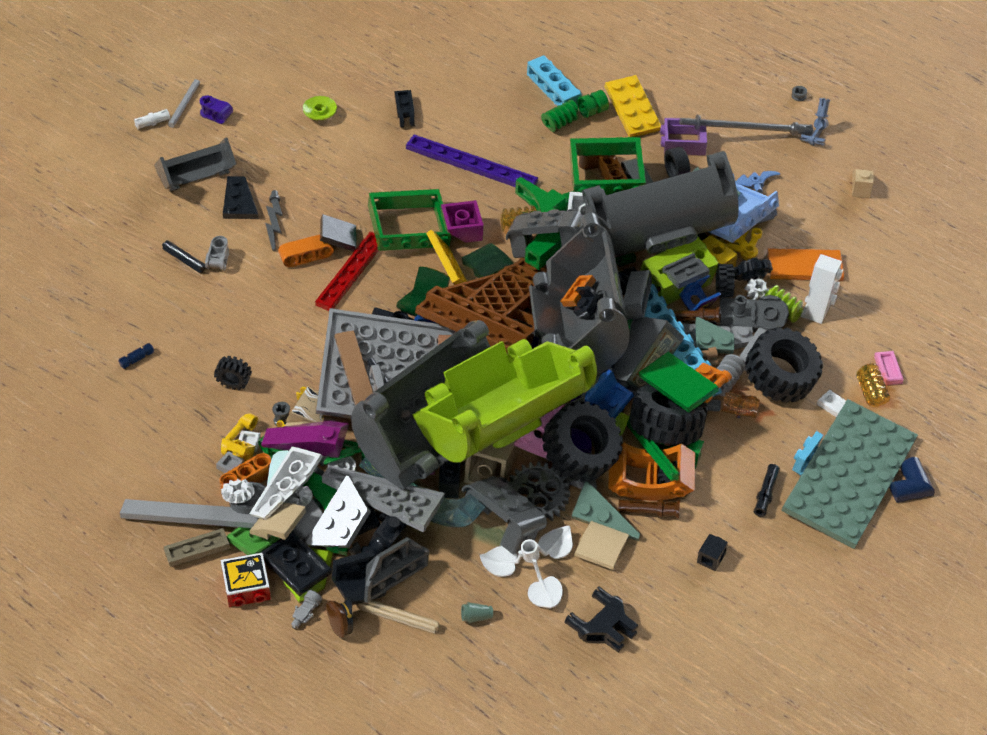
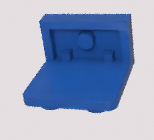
M608 370L606 373H602L598 378L597 384L586 392L585 401L590 402V405H599L601 410H607L609 412L608 415L615 419L634 395L619 384L614 373Z

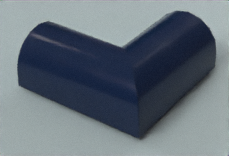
M911 457L905 460L900 469L906 480L891 482L889 486L896 503L934 496L935 490L920 459Z

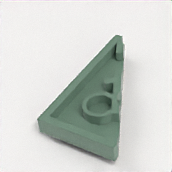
M585 481L571 515L572 519L587 524L593 521L629 534L630 539L639 541L640 534L589 482Z

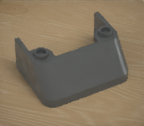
M224 138L218 145L172 159L164 160V157H160L154 166L165 189L175 191L180 189V185L216 174H220V176L229 174V170L236 165V161L228 138Z

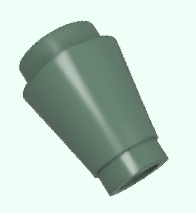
M470 602L462 604V621L472 623L492 619L493 607Z

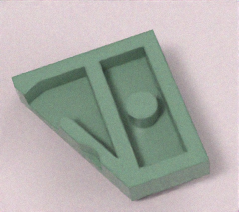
M696 317L695 348L699 347L701 351L708 350V348L716 347L717 353H734L733 333Z

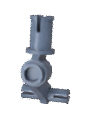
M819 98L818 110L815 113L818 118L814 121L816 130L812 136L802 134L800 141L809 142L810 145H825L826 139L818 137L829 124L826 118L829 116L827 113L830 99Z

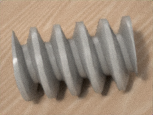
M726 355L716 368L721 371L726 370L732 375V379L721 386L722 393L718 394L719 396H727L745 370V361L737 355Z

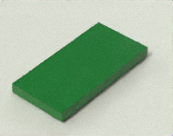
M670 352L665 353L638 372L641 379L687 412H691L719 391L716 384Z

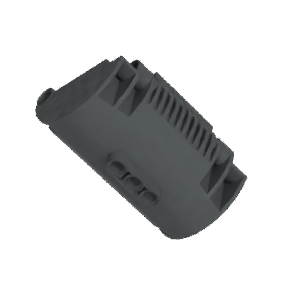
M725 151L707 155L708 167L621 192L606 195L604 189H601L599 185L582 190L585 214H597L604 219L609 227L615 258L645 249L650 254L692 243L698 238V234L735 224L739 210L738 195L733 172Z
M587 213L582 218L583 228L546 262V273L538 272L534 275V286L530 285L529 291L535 331L541 334L542 344L549 341L573 350L588 346L595 355L597 373H600L614 365L623 356L629 344L630 333L609 227L604 219L597 214ZM593 275L596 282L592 288L601 299L597 302V306L591 316L577 317L573 312L576 307H564L560 301L579 276Z
M483 321L469 322L464 328L451 335L354 407L351 420L359 447L371 465L395 486L405 489L416 479L426 478L438 469L439 466L449 461L440 455L428 442L418 427L413 414L428 406L425 397L427 390L440 383L445 384V371L491 347L486 338L489 335V329Z

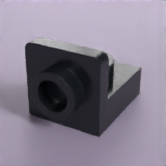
M590 286L577 287L576 291L582 298L578 301L573 312L577 317L591 316L597 306V302L601 298Z

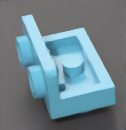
M816 431L812 437H807L803 444L804 449H799L793 458L796 460L793 471L799 475L803 474L818 449L823 434Z

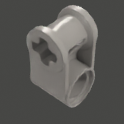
M216 236L211 240L205 259L206 269L213 267L221 268V270L225 271L229 247L228 240L224 236Z

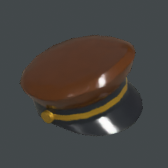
M347 596L342 603L328 601L326 610L334 633L339 638L351 634L354 625L350 597Z

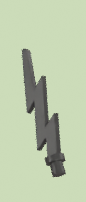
M273 190L269 197L273 208L266 206L272 225L265 224L272 250L275 252L274 232L282 234L276 214L283 216L279 204L280 196L278 191Z

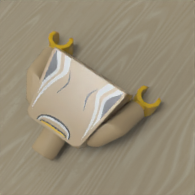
M307 386V388L301 387L300 393L296 392L298 402L288 416L287 423L284 424L280 420L276 425L277 427L335 420L327 415L316 414L319 391H315Z

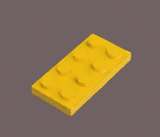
M636 75L605 82L604 87L628 137H637L660 131L661 124Z

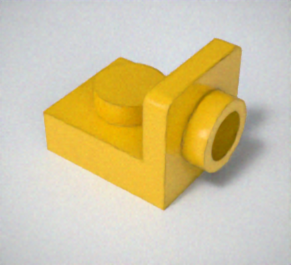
M237 439L228 441L226 449L233 451V455L247 461L253 457L256 446Z

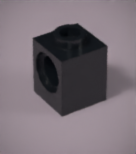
M709 534L698 552L697 563L716 571L726 555L728 542L721 537Z

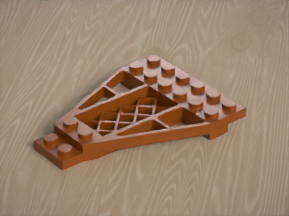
M520 258L517 262L504 267L496 274L445 288L435 286L427 292L426 299L416 306L415 313L455 332L464 328L471 321L481 320L489 329V335L486 338L490 346L502 341L504 342L506 352L509 346L522 339L527 340L531 344L535 334L533 315L524 312L531 305L529 286H534V275L538 272L546 273L547 268L542 267L538 270L526 263L525 258ZM460 293V294H462V295L467 296V298L461 297V296H459V295H457V294ZM514 319H519L525 323H528L532 325V328L518 321H515Z

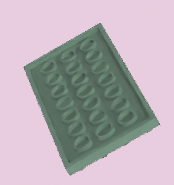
M847 399L781 511L855 549L918 434Z

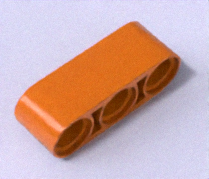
M319 234L282 244L278 248V252L284 266L294 267L328 258L334 253V249L331 244L320 241Z
M265 453L257 454L220 477V488L223 489V484H229L230 480L236 481L239 479L242 481L246 479L247 482L256 483L267 480L271 457Z

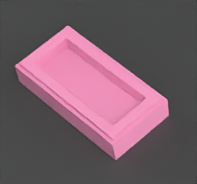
M894 351L875 353L874 358L884 386L903 384L904 379Z

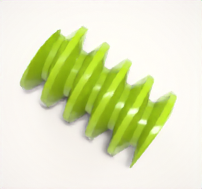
M774 286L764 296L773 295L781 298L788 306V319L793 323L796 322L803 312V301L800 300L796 303V296L790 300L791 293L788 292L784 296L785 289L779 291V286Z

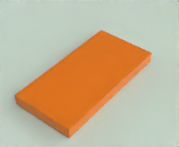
M768 248V260L771 261L773 270L769 273L770 279L811 280L814 266L820 254L842 261L840 250ZM842 273V276L838 281H843L844 273Z

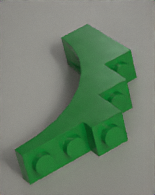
M522 177L516 180L515 194L524 199L534 211L548 212L553 209L565 211L566 196L553 189L546 192ZM560 232L537 234L535 239L525 248V262L538 270L545 266L546 262L562 247Z

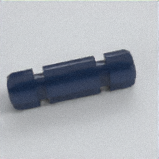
M147 343L142 346L143 348L139 347L128 353L127 357L119 358V365L125 369L130 366V363L134 364L145 358V355L149 356L154 353L153 346Z

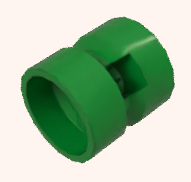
M603 90L581 96L577 101L579 111L585 118L609 109V101Z

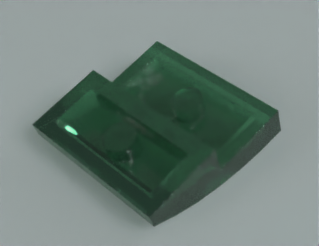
M492 243L461 258L462 264L473 269L474 276L478 278L496 274L504 267L513 264L511 259Z

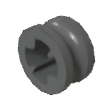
M795 86L792 89V98L794 100L804 101L806 99L807 89L805 87Z

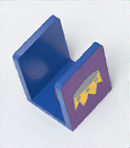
M710 275L688 284L679 294L688 311L699 310L701 307L706 309L721 295L718 292L707 298L701 286ZM692 295L699 297L700 302L698 304L691 302L690 298Z

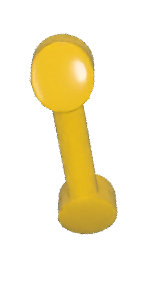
M250 413L245 414L239 419L234 428L222 439V455L230 451L226 449L228 441L234 440L243 428L252 431L258 423L257 416Z

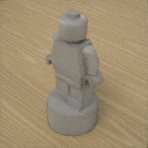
M308 590L304 596L303 604L300 607L295 606L296 610L293 614L295 619L291 623L292 628L298 629L301 623H307L310 618L314 617L311 612L322 601V597L318 593Z

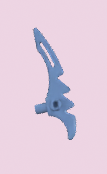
M764 171L759 176L754 172L749 178L743 174L735 183L749 186L755 189L756 192L762 193L765 180L770 176L780 175V173Z

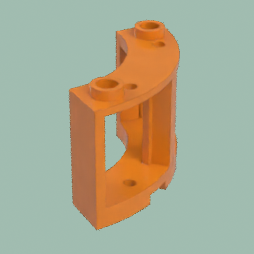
M626 443L621 445L622 452L619 455L618 461L609 469L608 489L619 496L656 501L659 499L668 500L684 497L686 494L695 491V452L683 444L662 450L672 464L673 461H677V470L680 473L677 481L658 484V469L660 467L649 453H646V450L632 447ZM626 465L646 468V484L626 479Z

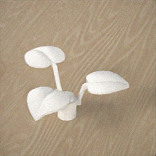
M570 526L560 527L546 533L540 538L538 544L531 539L525 540L521 544L518 556L517 553L511 554L503 546H499L485 554H481V562L491 574L498 577H506L515 572V564L520 563L522 557L526 562L533 563L539 582H534L530 585L528 589L529 600L539 607L554 608L562 599L563 590L561 583L552 576L543 580L537 560L539 552L544 556L549 554L553 559L564 558L571 552L573 542Z

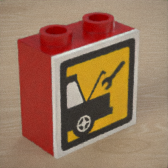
M263 553L221 560L229 607H240L245 604L271 600Z

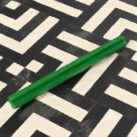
M628 419L627 427L669 480L677 481L680 475L679 471L653 440H647L633 430Z

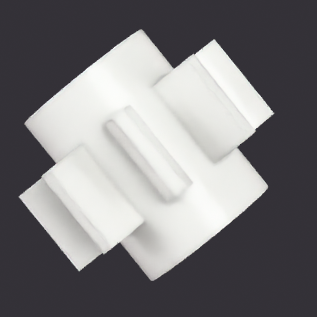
M751 278L744 288L747 290V297L753 300L763 297L769 290L766 288L767 282L760 278L755 281Z

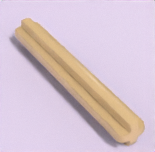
M371 600L368 603L363 602L358 605L362 611L431 633H436L439 627V622L376 601Z

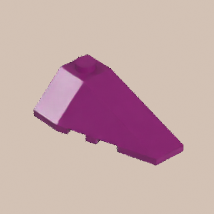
M323 421L267 428L261 446L288 451L291 447H296L321 454L322 456L339 458L349 424Z

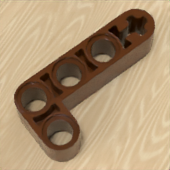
M616 155L579 156L580 168L584 170L598 168L604 180L627 179Z

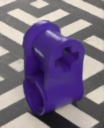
M209 95L202 96L199 100L202 108L200 115L203 118L223 124L233 113V107L228 102Z

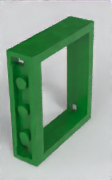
M640 137L570 138L569 151L573 192L578 190V192L582 193L584 189L599 185L601 189H604L606 195L646 185ZM636 155L639 179L579 180L577 156Z
M428 189L369 193L368 209L378 250L434 248L426 233L383 235L377 210L434 207L440 232L435 233L450 247L452 234L447 231L441 204H443L440 190Z

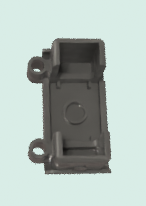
M553 209L548 212L533 211L516 216L506 234V240L510 239L513 257L525 258V248L533 241L532 234L560 232L563 247L582 229L583 215L576 211V209H569L567 211Z
M490 476L466 485L461 490L467 492L461 504L460 512L469 520L473 521L479 507L487 515L493 511L505 522H509L500 545L511 554L518 553L521 550V544L525 540H535L538 531L544 529L547 525L546 510L541 507H535L526 497L514 490L508 484V480L503 477Z

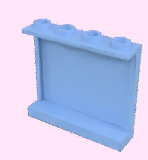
M735 183L736 189L741 193L738 197L739 210L737 221L733 225L708 232L733 243L779 207L777 191L770 196H766Z

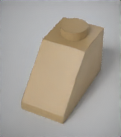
M853 170L852 197L870 198L873 187V171Z

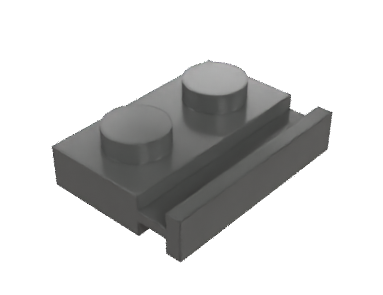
M692 253L664 266L663 273H666L669 280L679 289L708 276L709 269Z

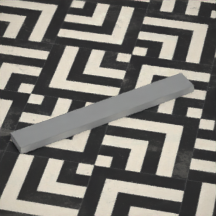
M125 499L120 511V517L125 519L252 528L259 519L250 514L237 513L231 507Z

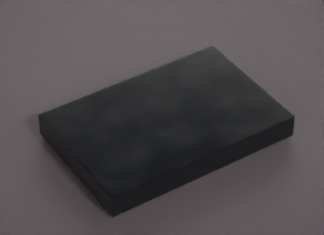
M293 531L286 539L281 538L261 552L263 553L264 562L298 596H301L332 574V569Z

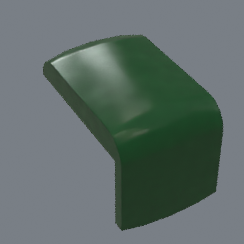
M420 266L413 290L400 299L396 307L404 313L416 317L418 315L415 313L416 306L426 299L427 292L435 286L441 288L448 287L450 277L438 270Z

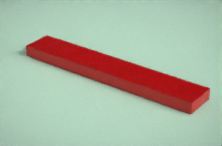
M370 231L316 299L315 306L327 311L337 306L379 252L374 232Z

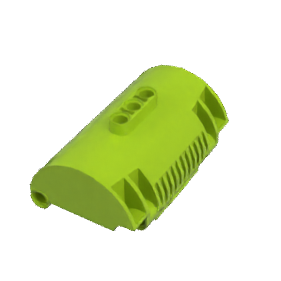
M525 339L509 346L506 352L504 342L501 341L445 371V384L440 383L425 392L428 406L414 413L413 417L425 438L440 455L452 462H462L490 445H493L494 448L507 446L542 425L540 417L590 390L597 376L595 355L588 346L573 350L549 341L532 349L529 342Z

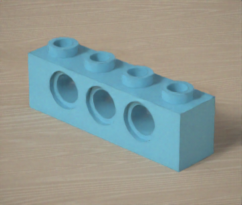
M543 55L527 62V75L556 106L562 105V103L568 100H573L578 106V98L582 96L580 90L553 65L552 61Z

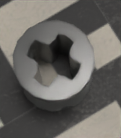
M277 402L272 408L275 415L274 424L276 425L280 420L286 424L290 406L286 402Z

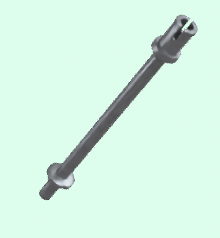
M696 115L695 119L680 118L679 120L680 125H693L696 130H699L700 126L784 131L790 132L793 136L798 134L812 135L813 133L812 124H798V122H793L791 125L706 120L701 119L700 115Z

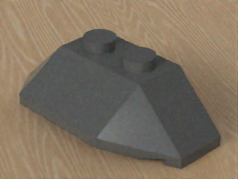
M407 537L375 556L366 565L364 601L368 603L428 566L429 550Z

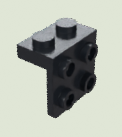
M371 550L333 560L332 581L344 599L347 596L350 597L352 605L365 602L366 565L375 557ZM386 592L382 593L374 599L386 596Z

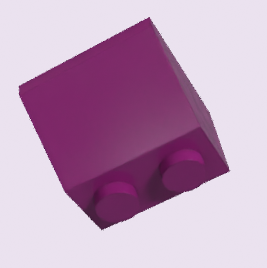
M476 200L441 204L448 233L465 243L483 241L484 225Z

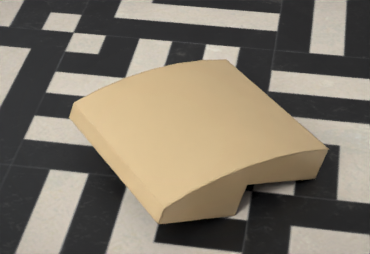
M283 503L268 519L259 518L250 529V534L269 539L271 535L286 539L305 515V507Z
M591 521L579 542L574 556L613 570L620 559L621 551L628 542L629 534Z

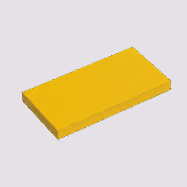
M434 230L428 231L426 234L452 283L456 285L467 282L449 246Z

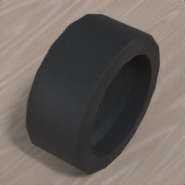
M682 147L665 151L664 163L669 178L691 171L688 155Z

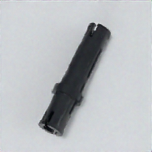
M776 464L768 465L761 490L756 496L757 503L753 512L759 517L766 515L768 505L773 499L772 492L780 472V467Z

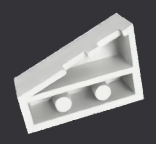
M820 254L814 266L809 284V296L805 298L807 304L801 317L822 324L830 306H834L837 300L835 293L838 292L840 286L838 280H840L843 269H840L842 261Z

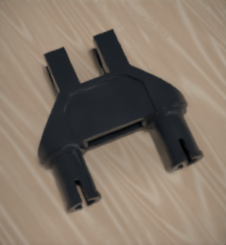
M598 586L592 593V598L599 601L605 607L589 622H584L575 613L571 612L566 617L564 623L578 632L581 640L588 643H605L619 652L624 647L622 643L625 641V638L617 631H620L632 640L637 635L636 629L638 624L625 615L622 598L612 596L602 587Z

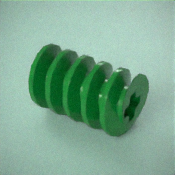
M568 100L562 103V105L542 113L541 120L551 132H555L556 129L567 126V123L571 124L572 121H577L579 109L576 102Z

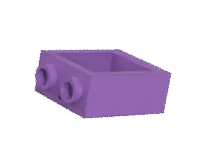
M680 118L664 119V125L660 127V135H663L661 136V147H664V154L666 150L676 147H682L687 155L706 154V126H700V129L696 130L693 125H680ZM669 134L697 135L698 141L669 140Z

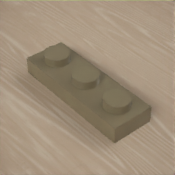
M222 528L164 546L163 548L169 566L173 567L230 549V545Z

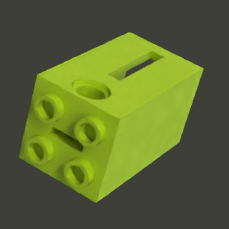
M699 237L692 243L671 248L644 260L640 271H651L652 284L655 285L656 289L661 287V290L658 291V296H662L667 305L680 299L679 294L686 287L678 289L669 280L668 275L663 273V267L694 253L695 257L699 258L709 269L710 277L701 288L712 283L718 262Z

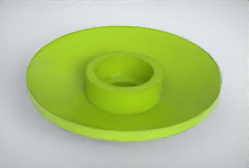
M326 96L311 97L303 104V113L313 120L328 119L337 111L335 101Z

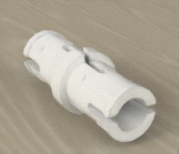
M167 109L156 113L151 112L144 117L134 119L137 130L150 125L155 126L159 122L170 120V114Z

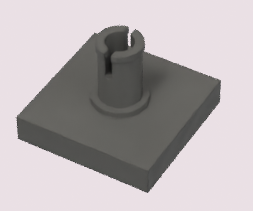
M738 295L735 298L720 297L721 323L719 325L752 327V332H756L758 328L752 322L751 310L757 300L747 299L743 295Z

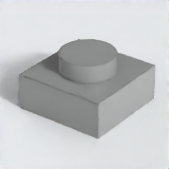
M228 451L216 463V467L223 473H227L245 461L243 458L235 456L232 452Z

